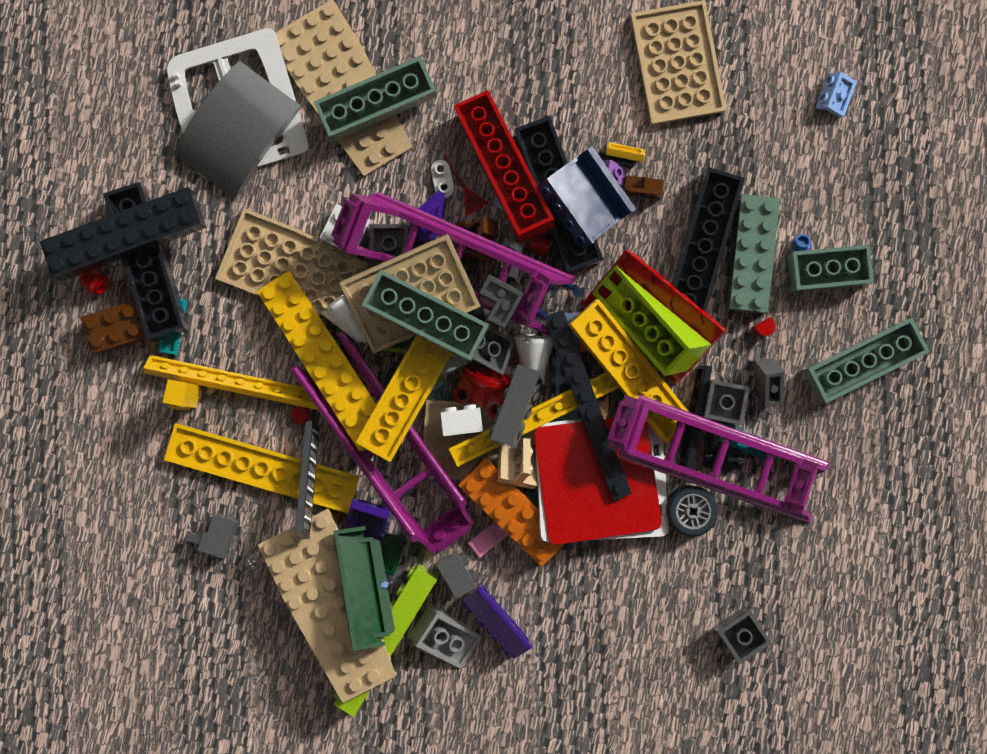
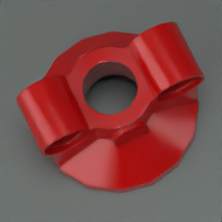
M467 364L464 366L459 385L454 390L453 397L460 404L470 401L478 406L485 407L492 418H498L496 417L497 404L503 406L505 400L503 398L504 391L507 387H510L512 380H510V376L506 373L499 375L485 366ZM463 390L467 392V398L464 397Z

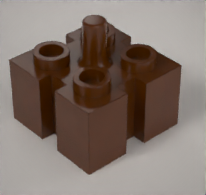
M488 218L472 219V223L469 221L454 223L456 226L493 242L495 238H498V222ZM466 246L460 261L463 264L470 265L479 263V260L484 262L497 260Z

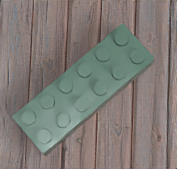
M419 56L316 100L314 104L331 142H335L435 99L437 94L423 60Z
M741 194L736 207L726 310L762 315L768 313L780 198Z
M381 269L362 303L364 309L470 363L489 328V324Z
M908 318L803 369V372L819 404H825L930 351L913 318Z

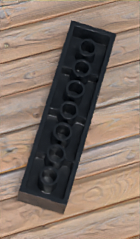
M551 116L514 129V137L536 185H539L568 163ZM543 196L554 218V228L549 231L564 272L572 274L602 263L604 259L597 240L582 250L572 234L564 226L558 214L554 212L546 197Z
M707 167L703 173L671 282L678 291L685 294L705 312L745 179L744 177Z
M141 182L103 193L109 215L151 200L147 187ZM164 244L124 258L123 263L146 340L156 342L190 331Z
M186 187L39 242L51 277L58 281H64L203 230L207 226L194 191Z

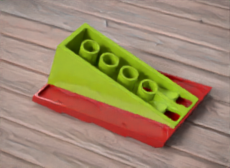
M630 250L623 252L580 305L586 309L595 299H599L617 323L626 331L659 371L674 384H678L727 331L707 312L700 309L685 294L678 291L656 270H653Z

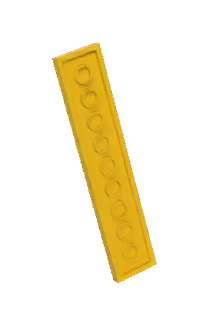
M288 270L259 289L257 293L352 441L361 452L366 448L357 444L356 441L377 404L294 276Z
M174 424L164 457L165 461L298 499L302 459L182 424ZM316 463L313 503L349 514L350 505L355 497L360 476Z

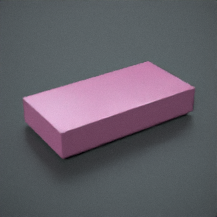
M494 521L470 540L468 544L480 558L507 537L508 534Z

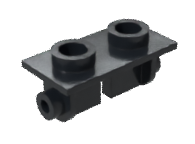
M704 447L703 466L713 467L719 448ZM727 449L721 468L741 470L745 460L742 457L743 451Z

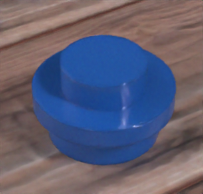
M804 234L796 236L792 241V247L795 251L810 250L812 245L811 239Z

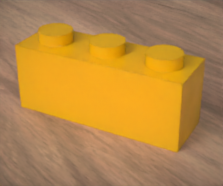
M168 379L163 403L169 404L168 408L190 411L191 408H197L201 385Z

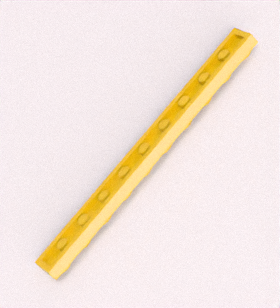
M152 355L149 356L143 367L144 374L318 410L306 391L300 386Z
M607 372L590 379L596 399L619 388ZM571 389L532 407L528 420L524 419L523 421L525 423L523 434L577 409L578 407ZM491 428L448 448L457 467L501 446V444L495 443L490 439L489 433Z

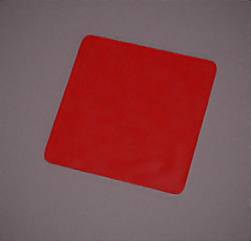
M614 418L604 419L609 433ZM645 421L636 450L652 456L648 423ZM583 422L544 426L535 430L534 439L547 534L550 543L558 545L653 531L661 527L662 520L654 470L619 458L632 494L613 501Z

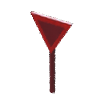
M445 154V160L463 188L465 216L467 217L490 202L466 188L449 157Z

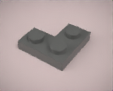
M488 275L479 292L496 301L488 320L503 328L507 326L524 294L491 275Z

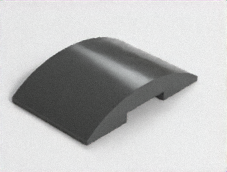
M239 61L223 76L202 102L183 132L174 155L236 199L258 169L256 167L275 140L281 137L302 106Z

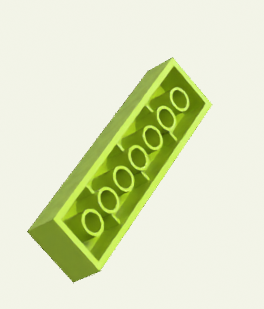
M418 564L417 568L415 566L411 568L406 577L409 581L407 584L402 583L396 593L398 599H393L390 603L395 630L388 637H383L390 657L438 579L439 575L421 564ZM370 690L344 703L336 692L334 695L336 701L333 705L354 717Z

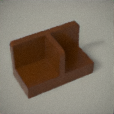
M626 175L624 192L628 196L662 199L664 196V180L648 178V175L644 177Z

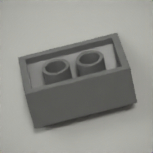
M489 326L472 360L499 375H503L515 340Z

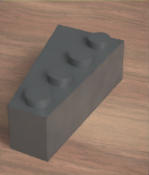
M519 364L516 369L512 370L510 387H507L504 391L503 398L505 400L503 406H499L496 417H498L497 422L492 425L489 433L490 439L493 442L515 450L525 429L523 421L524 419L528 420L532 412L531 403L532 401H537L539 396L538 386H543L545 378L540 371Z

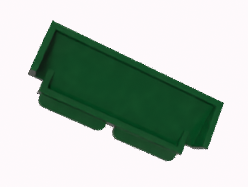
M365 526L333 531L352 652L384 647L385 641L382 642L381 637H388L395 630L389 592L381 588V583H384L386 580L381 545L379 540H373V537L364 538Z

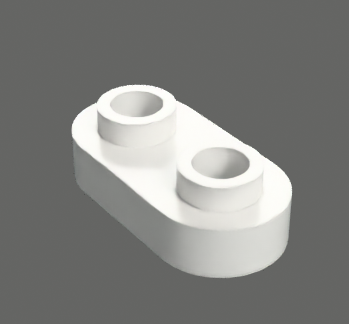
M444 160L435 161L431 167L435 192L437 193L440 190L445 195V198H448L454 192L450 166ZM441 166L444 168V171L438 172L437 168ZM447 185L448 189L446 191L441 190V186Z

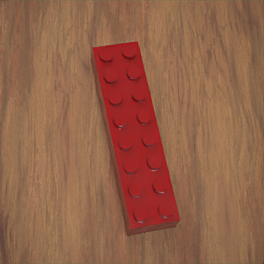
M484 91L453 105L455 116L519 244L553 229L554 218L489 91Z

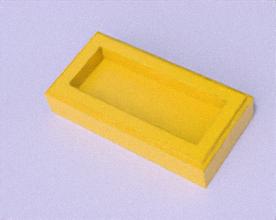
M609 142L607 143L606 155L643 162L645 150Z

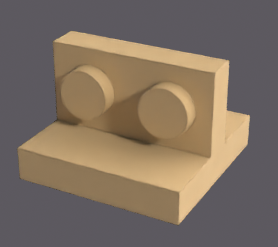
M523 438L518 443L516 450L504 445L498 447V482L534 489L537 486L536 451H532L530 439Z

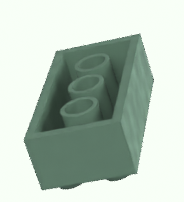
M870 244L795 251L787 255L791 293L867 286L874 283Z

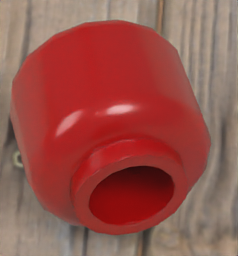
M97 268L80 274L79 284L91 295L103 294L108 289L109 278Z

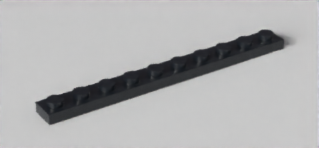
M561 310L544 317L610 496L614 501L632 493L615 449L607 447L609 431L565 313Z

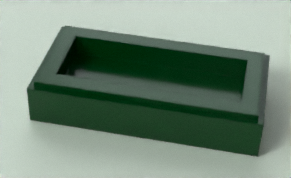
M391 533L387 534L382 549L385 573L394 576L406 538Z

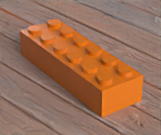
M487 455L459 481L458 486L541 567L564 545H554L540 538L538 504L519 486L498 482V465Z

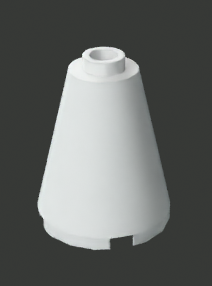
M341 295L326 308L328 312L326 310L321 312L328 320L356 342H367L345 295Z
M536 334L515 336L520 365L540 371L545 378L553 344L551 335L543 334V338L542 336H536Z

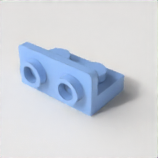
M842 72L828 74L824 81L822 92L818 97L816 109H826L837 117H844L857 82Z

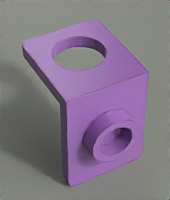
M603 160L619 185L623 186L627 168L612 160Z

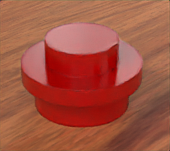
M296 406L291 412V418L297 424H305L311 416L310 410L306 407Z

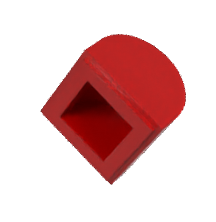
M537 235L532 238L528 251L546 258L552 239Z
M769 317L753 326L752 330L758 337H766L775 331L776 324L773 318Z

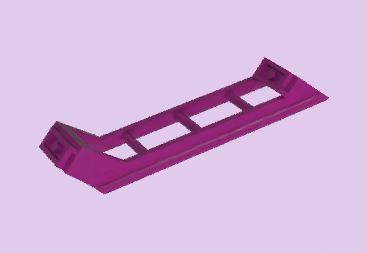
M380 192L375 193L374 196L351 193L349 200L344 199L331 234L334 237L333 243L344 252L364 256L380 264L394 258L389 254L371 251L358 245L371 210L397 216L411 222L412 227L401 254L412 249L420 227L441 236L448 234L451 240L457 242L456 252L460 260L467 246L502 261L503 268L498 279L504 283L512 266L532 274L520 303L510 320L549 336L548 327L535 322L534 318L550 283L557 285L572 284L574 276ZM475 292L480 307L492 311L496 301Z
M342 331L338 334V338L349 356L347 358L349 363L368 385L369 389L367 390L372 397L375 396L379 401L386 389L346 333ZM297 365L290 369L412 542L418 541L422 543L433 554L437 550L442 552L471 530L470 526L475 522L465 509L467 502L412 425L405 439L426 468L393 491L371 460L375 453L369 450L361 452L358 450L310 375ZM433 476L455 507L423 530L399 499L401 495L423 479Z
M627 395L624 396L623 401L619 403L608 436L609 443L607 447L615 449L619 453L620 459L810 524L812 516L804 509L817 470H827L830 462L642 395L638 399ZM649 410L677 421V426L664 460L636 450ZM685 424L722 437L716 460L709 475L673 463ZM730 440L766 452V458L754 491L718 479ZM774 456L797 463L784 501L762 494Z

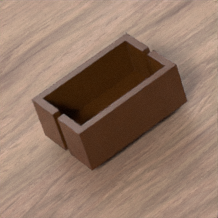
M135 300L80 317L85 333L90 335L86 338L91 354L100 355L146 341L142 323L139 321L140 316Z

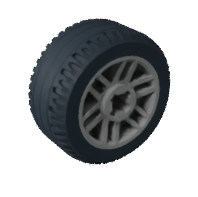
M686 485L677 488L667 499L666 514L668 523L676 532L688 537L704 535L711 530L717 520L718 506L715 498L709 491L699 486ZM690 507H691V508H694V509H693V514H689V513H690V509H689Z

